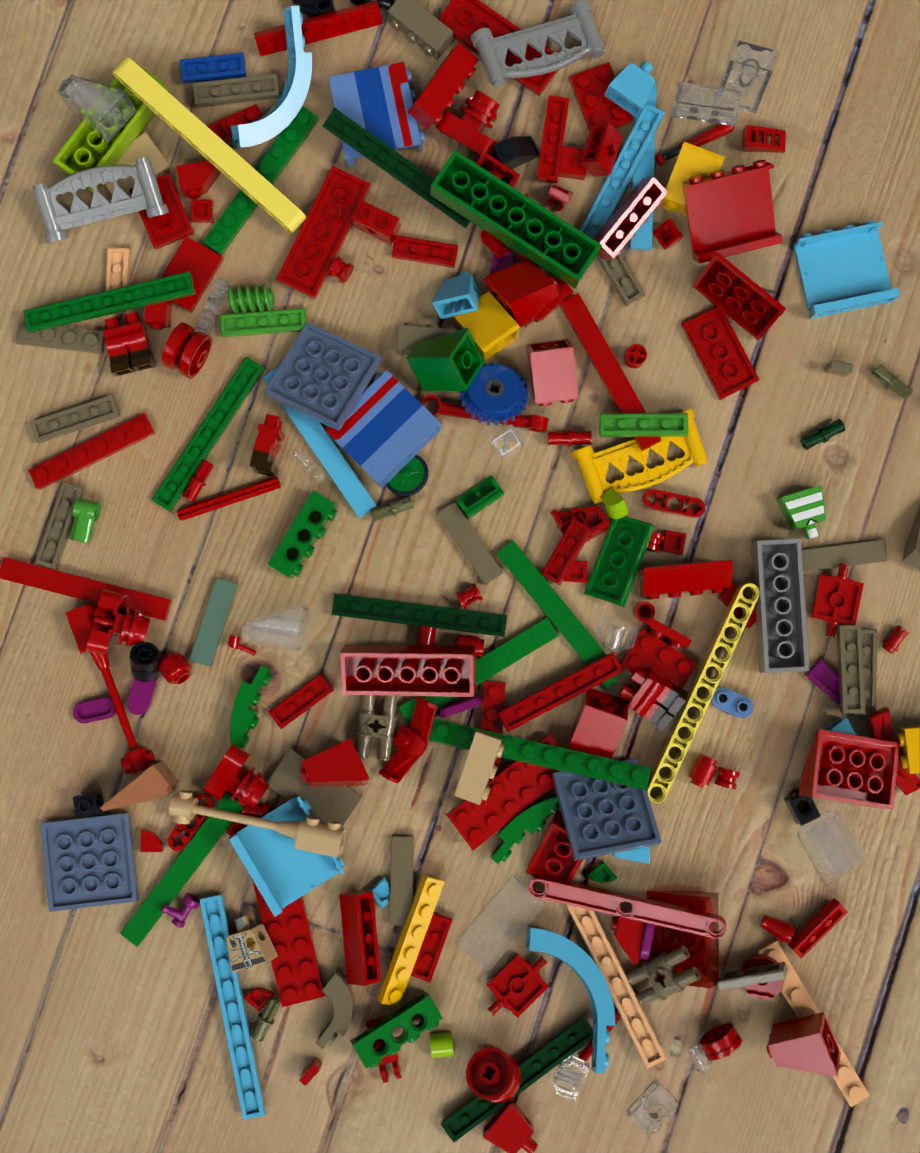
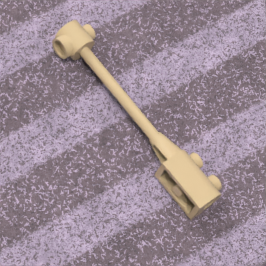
M180 790L179 794L173 795L170 802L169 814L173 816L174 823L190 824L196 814L275 830L278 833L296 839L294 849L336 858L343 854L346 829L341 828V822L330 820L328 825L320 824V818L315 816H307L306 820L277 822L200 806L198 805V798L192 797L193 792L189 790Z

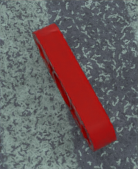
M657 489L646 491L642 497L643 505L650 510L689 518H698L705 512L704 502L695 497ZM655 494V498L661 500L663 499L662 495L666 496L663 501V508L660 507L661 502H654L651 505L647 497ZM670 498H676L679 501L678 509L672 510L668 507V500ZM684 500H687L685 505L692 506L694 502L697 503L700 511H696L694 514L692 509L685 508L684 512H682Z
M201 793L195 797L198 800L206 798L208 807L213 808L214 800L211 795ZM196 814L197 824L194 828H189L186 824L177 823L168 837L169 847L174 851L184 849L207 816L203 815L201 817L199 814ZM183 830L190 833V835L186 833L182 837L181 841L184 842L183 844H175L174 836L178 837Z

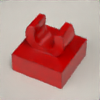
M554 184L548 193L551 196L548 200V206L550 207L553 201L557 200L560 203L558 211H561L565 204L570 202L573 192Z

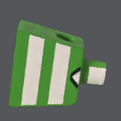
M821 485L776 499L792 531L803 528L806 540L819 536L816 523L826 520Z

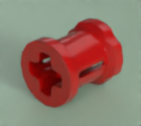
M472 583L471 587L462 592H455L464 610L467 609L469 604L477 600H483L475 583Z

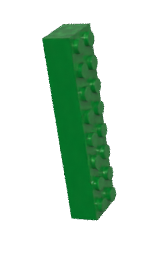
M456 150L453 151L431 184L430 195L575 289L602 247L600 243Z

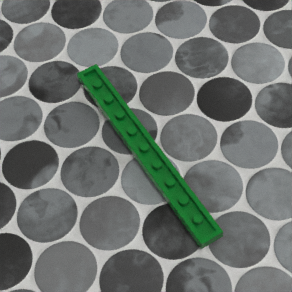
M434 719L429 738L430 742L470 750L475 732L479 730L503 739L501 744L505 745L501 758L647 790L651 771L650 767Z

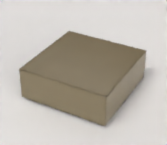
M832 360L826 365L825 373L846 377L852 372L853 364Z

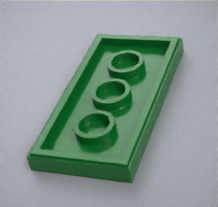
M627 516L620 519H612L584 594L625 607L655 526Z

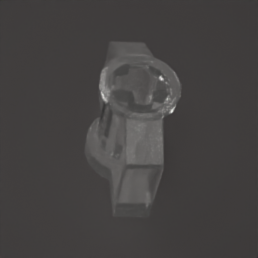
M601 617L595 637L601 642L603 647L621 652L634 647L639 629ZM606 624L611 625L606 643H604L601 639ZM625 630L630 631L626 647L620 648Z
M570 1056L557 1065L553 1076L556 1094L575 1101L584 1085L586 1075L590 1069V1063ZM570 1065L582 1071L577 1072L566 1068V1066ZM557 1081L573 1087V1091L558 1085Z

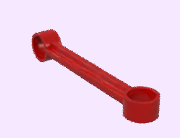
M427 395L420 402L423 406L426 401L431 399L438 402L439 409L432 414L434 417L441 414L471 420L479 419L478 417L472 419L471 412H465V406L441 402L435 395ZM515 415L514 421L507 419V424L499 422V424L545 433L547 432L549 418L539 415H521L520 417Z

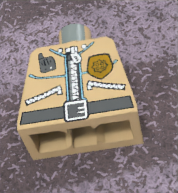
M247 915L234 919L238 931L227 936L232 973L267 963L278 957L264 925L260 924L251 927Z

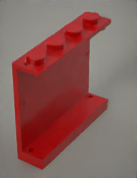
M757 160L751 166L737 165L733 166L731 171L717 170L711 172L710 176L703 178L702 175L692 176L689 181L682 182L693 260L700 264L711 261L717 252L723 257H728L782 243V235L776 232L770 183L769 169H773L774 164L766 162V160Z

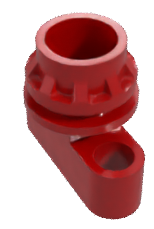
M476 90L473 96L466 99L465 104L467 107H460V110L465 113L462 119L445 110L443 118L435 128L471 149L478 156H481L483 152L490 155L493 151V145L497 143L483 134L482 131L484 127L490 130L493 128L490 122L495 123L497 110L500 105L489 96Z
M102 589L85 650L105 655L111 635L119 637L117 645L120 646L122 641L128 647L144 642L150 618L143 617L138 611H134L131 614L130 608H127L125 615L117 613L122 594Z
M232 744L203 790L219 801L229 791L233 794L231 797L232 801L237 797L239 799L238 804L248 805L254 809L270 784L265 781L263 774L260 772L257 775L254 774L256 768L252 767L249 771L243 767L250 754Z

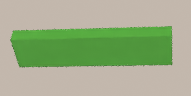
M305 308L220 315L222 338L301 332L307 323Z
M688 413L599 414V437L688 436Z

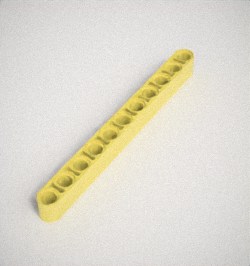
M126 56L112 71L113 76L212 163L285 230L292 234L306 219L305 214L131 58Z
M745 583L739 585L687 694V700L681 707L649 776L647 794L649 800L653 803H661L665 800L759 598L760 592L755 584ZM746 587H749L752 591V596L749 599L743 596V590ZM737 607H740L743 611L740 619L735 618L733 613ZM727 627H731L734 631L730 639H727L724 635ZM718 647H722L725 651L724 656L720 659L715 656V650ZM714 667L715 676L707 678V668ZM702 686L705 687L706 695L703 698H698L696 694L697 689ZM695 706L697 715L689 718L687 711L690 707ZM681 727H687V736L680 738L678 730ZM676 746L679 749V753L676 757L672 758L669 756V750ZM662 767H669L670 772L668 776L660 777L659 772ZM653 787H660L661 792L659 796L651 797L650 790Z

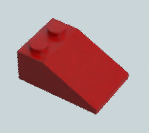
M557 810L526 869V873L533 877L544 875L571 882L583 859L576 861L573 859L561 811Z

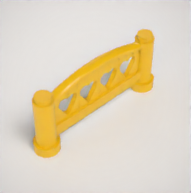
M689 409L681 412L688 413L687 437H660L662 440L660 443L643 452L640 450L635 439L594 453L592 445L572 452L574 461L577 460L591 501L593 500L594 504L602 502L604 493L609 489H614L617 493L645 489L671 478L690 464L698 467L708 463V457L694 421L696 417L694 410ZM670 441L684 452L682 458L676 457L672 462L667 459ZM650 449L663 458V465H655L653 469L647 467L646 463ZM629 456L643 466L642 473L635 472L633 476L627 475L626 469ZM609 463L623 473L622 480L615 479L611 484L606 481Z

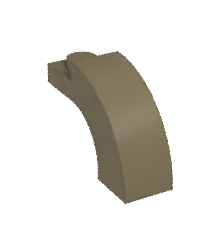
M338 968L322 989V992L330 998L334 1008L332 1020L316 1041V1045L322 1049L327 1043L331 1045L338 1036L336 1031L344 1037L354 1012L352 987L350 984H347L346 976Z

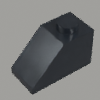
M531 136L511 137L493 145V158L510 169L540 157Z

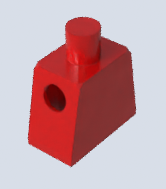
M513 1099L501 1107L483 1128V1138L507 1153H517L521 1148L527 1153H534L538 1147V1143L531 1138L534 1133L532 1122Z

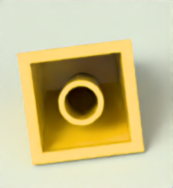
M684 142L665 188L668 193L664 196L660 205L668 211H678L687 217L682 182L689 181L692 176L702 175V178L710 176L711 172L720 170L725 157Z
M489 291L486 294L480 293L478 311L454 316V323L460 330L469 328L485 362L519 337L520 326Z
M920 725L901 727L900 733L897 735L898 743H900V747L902 746L903 755L900 756L901 767L909 774L920 773Z

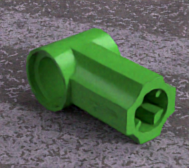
M77 498L73 507V516L75 518L69 539L90 543L94 523L98 520L101 512V504L99 502Z

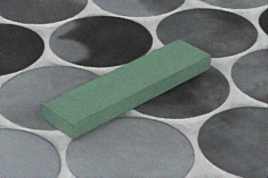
M216 577L190 661L209 667L212 666L238 584Z

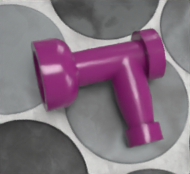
M191 893L185 894L183 898L184 906L181 911L169 907L167 904H163L160 912L173 917L172 923L179 928H183L186 924L185 920L190 911L198 908L200 905L199 898Z

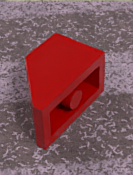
M208 160L176 166L181 192L185 198L197 199L201 195L207 194L221 174Z
M619 916L612 917L610 930H613L615 938L633 964L638 965L645 922Z

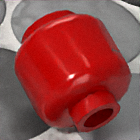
M169 652L161 657L158 671L169 684L180 685L190 677L191 665L181 653Z

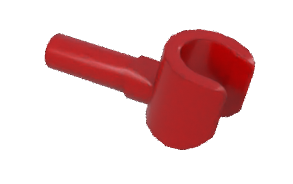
M229 636V647L243 650L255 656L257 651L240 644L241 637Z

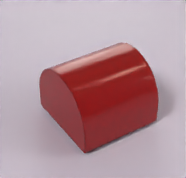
M672 219L666 220L653 232L664 250L674 246L684 237Z

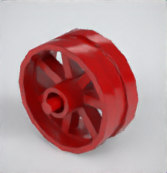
M724 1023L711 1027V1030L700 1038L699 1045L704 1050L708 1060L715 1061L728 1057L741 1045L742 1039L736 1032L737 1030L733 1023Z

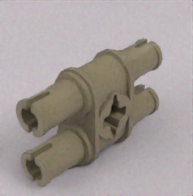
M375 695L362 696L361 710L357 712L358 723L357 731L355 732V737H357L356 751L360 758H368L370 739L377 737L379 739L377 759L390 760L392 741L395 738L396 719H398L397 714H395L397 696H384L383 711L380 714L374 712ZM375 720H379V724L386 727L379 728L376 732L374 731V727H370V725L367 724L374 723Z
M681 946L669 953L660 952L658 956L650 960H644L642 966L626 974L631 985L647 978L649 979L652 987L637 994V999L642 1006L657 999L666 1000L668 996L676 992H683L685 986L701 978L696 967H692L679 974L677 973L674 965L690 957L685 946Z

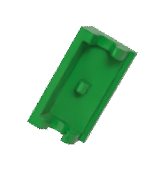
M489 476L456 498L455 501L466 517L470 519L503 497L505 493L494 477Z

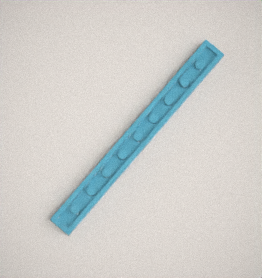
M223 893L203 897L199 900L242 1118L246 1120L265 1116L266 1109L238 971L232 973L227 945V936L231 935Z

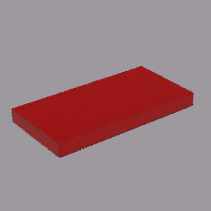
M716 306L681 324L720 400L759 381L727 316L719 307Z

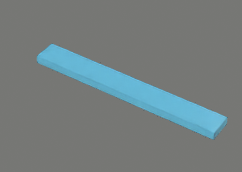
M657 82L654 83L646 102L653 107H656ZM634 117V125L638 119L636 117ZM655 135L632 177V191L643 178L654 177ZM653 211L650 213L647 221L637 229L634 237L630 240V250L651 251Z
M647 103L645 104L614 163L611 175H608L580 229L581 232L593 239L614 214L665 116V111Z
M279 366L263 376L267 385ZM281 403L359 519L369 513L371 509L376 508L377 505L320 422Z

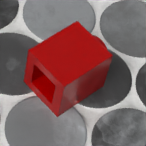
M165 301L145 306L144 322L150 329L162 331L164 328L171 327L172 302Z

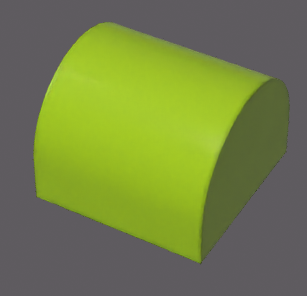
M609 489L604 493L602 500L610 518L620 519L628 514L625 500L614 489Z
M452 1032L430 1034L432 1058L454 1056Z

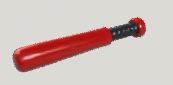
M726 120L684 142L697 147L703 146L733 132L734 123L731 120ZM684 142L663 154L656 153L655 161L657 165L662 166L665 161L679 155Z

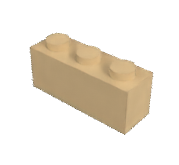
M479 730L475 732L454 796L478 805L481 804L482 800H487L490 792L487 784L489 778L494 779L498 767L494 766L497 757L501 758L505 747V745L501 744L503 739Z

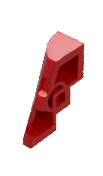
M588 506L585 509L577 507L571 508L569 511H551V515L562 534L565 533L573 518L593 528L586 542L607 531L610 527V522L599 506Z

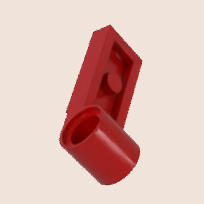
M257 104L220 119L207 127L228 145L229 142L233 141L231 126L251 123L261 118L263 114Z
M641 602L635 605L633 608L634 618L651 629L650 633L660 639L664 636L671 640L669 642L670 645L679 650L682 647L689 648L692 642L691 639L653 619L655 608L651 603ZM641 606H646L649 609L647 618H642L639 615V608Z

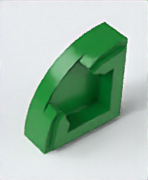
M603 860L586 874L591 880L600 883L612 882L618 878Z

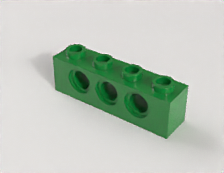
M313 490L271 557L268 565L291 579L294 576L298 577L304 568L301 564L306 557L309 559L315 550L314 543L317 539L321 540L327 530L324 528L328 521L332 522L337 515L336 503ZM314 512L321 513L322 517L318 523L311 522V515ZM304 530L309 531L310 538L305 542L300 541V533ZM291 549L298 550L299 555L295 560L288 558V552Z
M424 992L351 1039L350 1042L366 1069L368 1067L374 1068L388 1054L391 1056L399 1052L403 1044L416 1041L420 1037V1033L426 1029L429 1031L439 1025V1021L443 1018L431 996ZM416 1014H421V1021L418 1024H412V1017ZM401 1026L403 1029L401 1035L394 1037L392 1035L394 1028ZM377 1039H383V1046L379 1049H374L373 1043Z

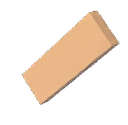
M107 247L105 291L129 286L131 253L129 248Z

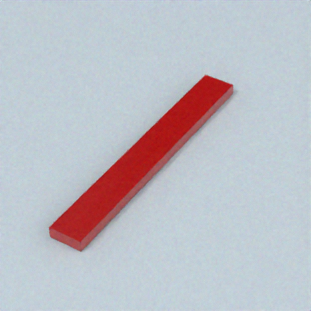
M577 293L560 302L562 311L620 414H647L580 294ZM634 437L642 452L662 441L660 437Z
M3 557L0 568V579L98 603L102 589L121 593L122 596L118 609L126 611L127 608H130V612L138 611L142 615L167 621L172 602L171 599Z

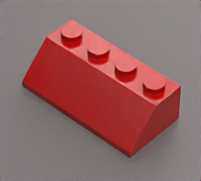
M733 560L638 570L640 596H646L647 600L660 599L659 595L668 594V598L681 597L683 592H690V596L703 595L705 590H711L712 594L725 593L724 589L731 588Z

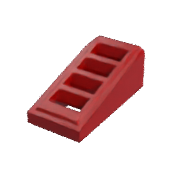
M745 125L742 133V151L785 153V130ZM752 136H755V142H751ZM760 136H763V143H759ZM768 136H771V145L767 144ZM776 137H780L779 146L775 145Z

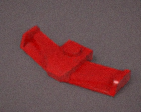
M422 696L416 697L417 702L410 727L401 724L392 742L399 749L385 767L378 772L387 780L397 784L419 757L424 754L428 746V739L437 706Z
M883 707L869 715V722L873 739L898 743V738H894L889 708ZM899 746L896 785L905 795H908L920 789V779L916 774H909L905 772V769H902L900 756L903 755L902 746Z

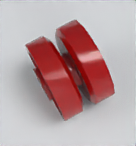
M184 322L178 324L166 341L161 356V363L172 370L178 368L179 373L189 379L194 378L208 358L212 346V337L202 331L195 333L194 327Z
M493 1047L482 1048L471 1057L466 1069L467 1084L471 1091L484 1100L494 1103L506 1102L514 1097L520 1087L522 1079L521 1069L516 1059L500 1049Z

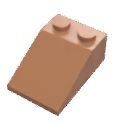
M163 761L153 764L100 808L102 811L150 801L157 797L162 799L176 790L174 785L179 780Z

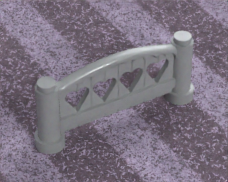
M579 0L573 3L569 8L571 16L493 38L489 28L475 31L470 39L473 47L478 49L490 83L494 88L503 86L506 83V78L533 77L557 71L576 62L586 54H590L594 59L601 57L605 53V47L591 15L592 7L589 0ZM569 33L580 41L581 46H573L572 49H567L564 46L566 34ZM547 39L561 48V52H554L551 55L546 54L545 46ZM529 44L540 52L542 57H534L531 61L526 60L525 52L527 45ZM507 50L519 57L522 63H514L511 67L505 64Z
M148 156L135 159L136 164L133 166L106 165L85 169L63 178L51 187H47L46 183L34 185L33 194L47 233L45 234L47 243L68 238L66 229L146 209L148 218L169 213L167 204L163 203ZM128 176H132L135 179L131 197L118 185L120 178L126 180ZM108 181H111L114 184L111 202L98 191L100 183L106 185ZM88 186L93 188L94 195L91 207L78 196L77 191L79 189L86 190ZM67 192L73 194L74 199L70 212L58 202V194L65 195Z

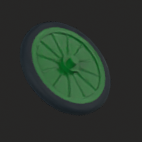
M415 455L386 484L387 488L399 496H411L418 493L428 480L429 473L426 462L420 456Z

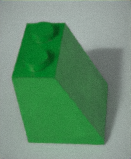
M469 328L417 343L407 356V360L424 391H467L485 363Z

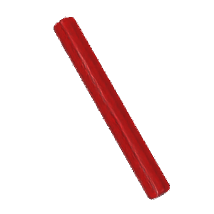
M273 477L177 510V515L183 521L279 489L281 484L278 477Z

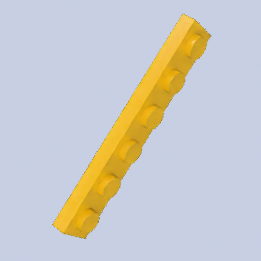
M424 874L422 876L377 999L381 1004L400 1006L445 883L441 878Z

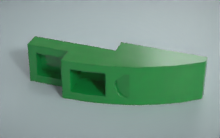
M261 665L252 683L247 680L243 681L237 693L230 723L231 746L235 744L239 748L244 749L250 738L247 736L250 729L254 730L260 718L257 717L259 711L252 708V706L258 705L262 694H260L262 687H267L272 678L270 674L272 669L265 665Z
M548 796L534 802L497 832L502 842L491 854V859L497 864L501 860L505 862L512 853L510 848L514 843L518 845L525 837V829L532 835L535 831L540 832L546 824L544 819L547 815H553L559 807L557 796Z

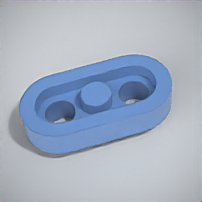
M717 687L710 701L714 707L739 718H746L753 711V703L748 697L724 687ZM721 694H724L726 696V700L724 702L719 701V696ZM741 703H744L746 705V709L744 711H741L739 709V705Z

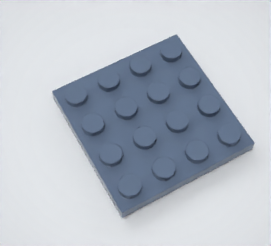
M307 322L263 392L265 396L340 431L381 364L382 357Z
M637 758L624 760V762L639 765ZM555 772L552 774L574 861L660 845L662 842L647 790L566 772Z
M130 812L40 823L49 912L136 902L139 900Z

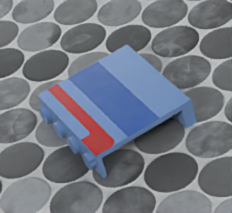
M404 62L329 77L336 109L393 150L418 146V151L422 152L421 144L425 143L423 130H418L417 123L419 122L407 112L416 100L414 89L410 90L409 88L412 78L410 69H405ZM342 141L347 167L355 166V159L364 156Z
M386 370L384 373H379L373 379V384L369 388H365L340 431L327 426L325 431L382 489L443 427Z

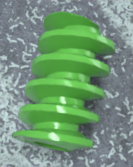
M263 283L262 290H259L257 284H254L253 290H250L249 285L246 284L245 290L242 291L240 285H237L236 291H233L231 285H229L228 302L230 309L238 313L240 307L243 312H247L250 307L251 311L255 312L257 306L260 311H264L267 306L268 310L272 311L274 308L273 286L271 285V288L268 289L266 284Z

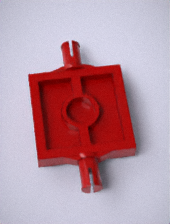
M840 563L838 576H818L810 617L822 619L828 623L825 636L835 637L837 625H856L864 583L847 578L849 564Z
M517 953L486 983L497 999L487 1008L489 1012L494 1016L504 1007L509 1009L518 1018L549 988V984L539 973V970L548 963L547 960L541 955L532 965Z

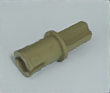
M882 364L871 374L887 386L886 389L890 388L905 400L913 392L910 387L898 379V375L895 376Z
M407 496L393 502L389 500L388 504L371 509L370 513L372 519L378 521L392 515L396 517L398 513L414 509L411 497Z
M271 997L263 1012L258 1015V1021L250 1034L252 1039L258 1042L264 1040L268 1029L274 1024L273 1018L281 1004L279 999Z

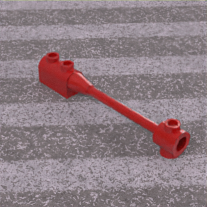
M87 604L65 613L79 652L82 654L90 652L96 666L101 670L130 752L124 754L125 757L120 759L121 765L126 774L131 773L133 775L151 767L152 762L156 761L152 749L146 750V747L139 748L109 669L108 651L104 655L85 650L97 608H94L93 604Z

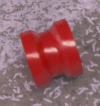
M338 256L331 264L328 275L338 278L339 282L344 284L349 279L354 265L345 263L343 258Z
M640 344L631 345L624 355L625 364L631 369L640 368L647 358L646 349Z
M653 531L646 550L659 553V544L664 540L665 536Z
M718 767L719 776L715 779L714 784L736 790L737 785L735 782L740 772Z

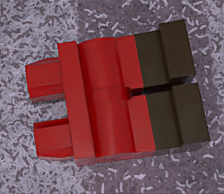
M135 312L124 315L127 324L124 326L119 325L116 317L105 319L106 330L103 331L109 354L110 370L116 377L133 373L135 369L141 371L157 367L146 333V327L141 323Z
M266 414L264 425L258 424L257 430L259 433L249 465L255 473L277 477L279 469L275 466L274 461L276 454L281 449L280 441L284 442L285 435L282 432L283 422L280 421L279 416Z
M636 668L630 680L638 684L635 689L626 683L620 690L619 696L628 702L627 708L634 710L640 716H644L656 725L655 728L663 732L674 718V715L678 713L686 702L688 692L662 676L655 674L656 672L651 669L645 672L642 669Z

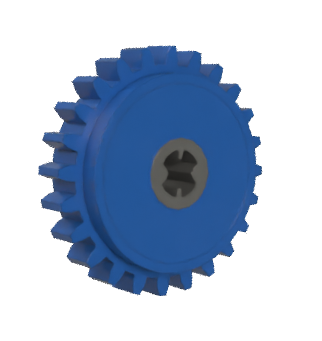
M493 361L490 362V365L484 363L467 391H460L461 405L465 406V412H471L472 419L478 417L479 423L484 420L487 425H490L491 422H494L496 426H498L499 422L507 424V419L514 421L515 415L520 417L521 411L526 409V403H528L529 388H527V381H523V374L517 375L518 369L511 370L509 364L505 367L502 366V362H499L498 365H494Z

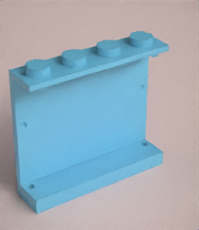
M874 220L867 221L858 227L847 225L838 231L827 229L814 236L808 233L800 236L793 247L810 319L891 303L900 297L899 289L891 288L878 232L883 225V221L877 223Z
M297 795L261 818L277 822L306 820L307 816H311L308 812L311 806L305 797L301 799ZM248 825L229 837L231 844L274 917L282 913L284 907L338 873L344 874L341 867L345 866L340 856L336 858L294 849L296 839L278 833L275 830Z

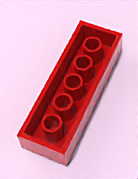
M345 645L340 652L342 695L474 697L476 692V646Z

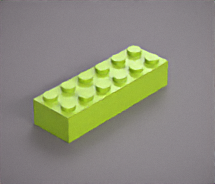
M141 67V68H142L146 73H148L155 81H157L165 90L168 91V89H167V87H166V85H165V83H164L163 81H161L160 79H158L157 77H155L153 74H151L150 72H148L146 69H144L143 67ZM115 78L54 158L53 162L67 176L93 167L116 165L155 113ZM88 186L86 189L94 194L93 188Z

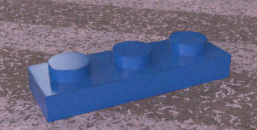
M244 53L180 60L184 84L247 77Z

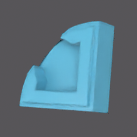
M385 876L369 890L373 891L374 900L382 909L386 906L390 897V886Z

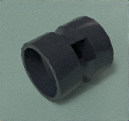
M140 642L135 644L130 650L131 674L137 681L150 682L159 674V651L152 643Z

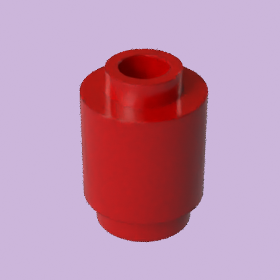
M459 635L458 639H454L453 646H476V658L477 656L483 657L485 639H479L477 636Z
M703 754L696 758L688 776L692 778L691 783L701 788L704 787V784L709 786L717 769L715 766L717 761Z

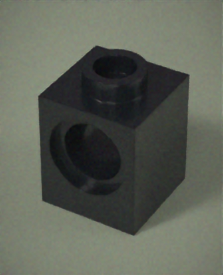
M796 789L788 794L789 797L784 799L795 823L802 826L821 815L813 799L799 796L800 789ZM804 800L806 804L804 810L798 811V802Z
M102 790L73 797L77 819L105 812L100 808L104 805Z

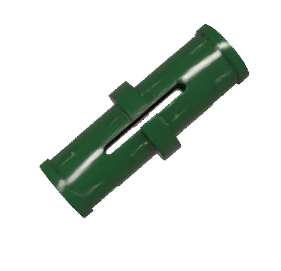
M837 419L824 427L820 426L813 433L801 437V445L805 450H808L822 442L826 443L833 436L844 432L845 425L841 419Z

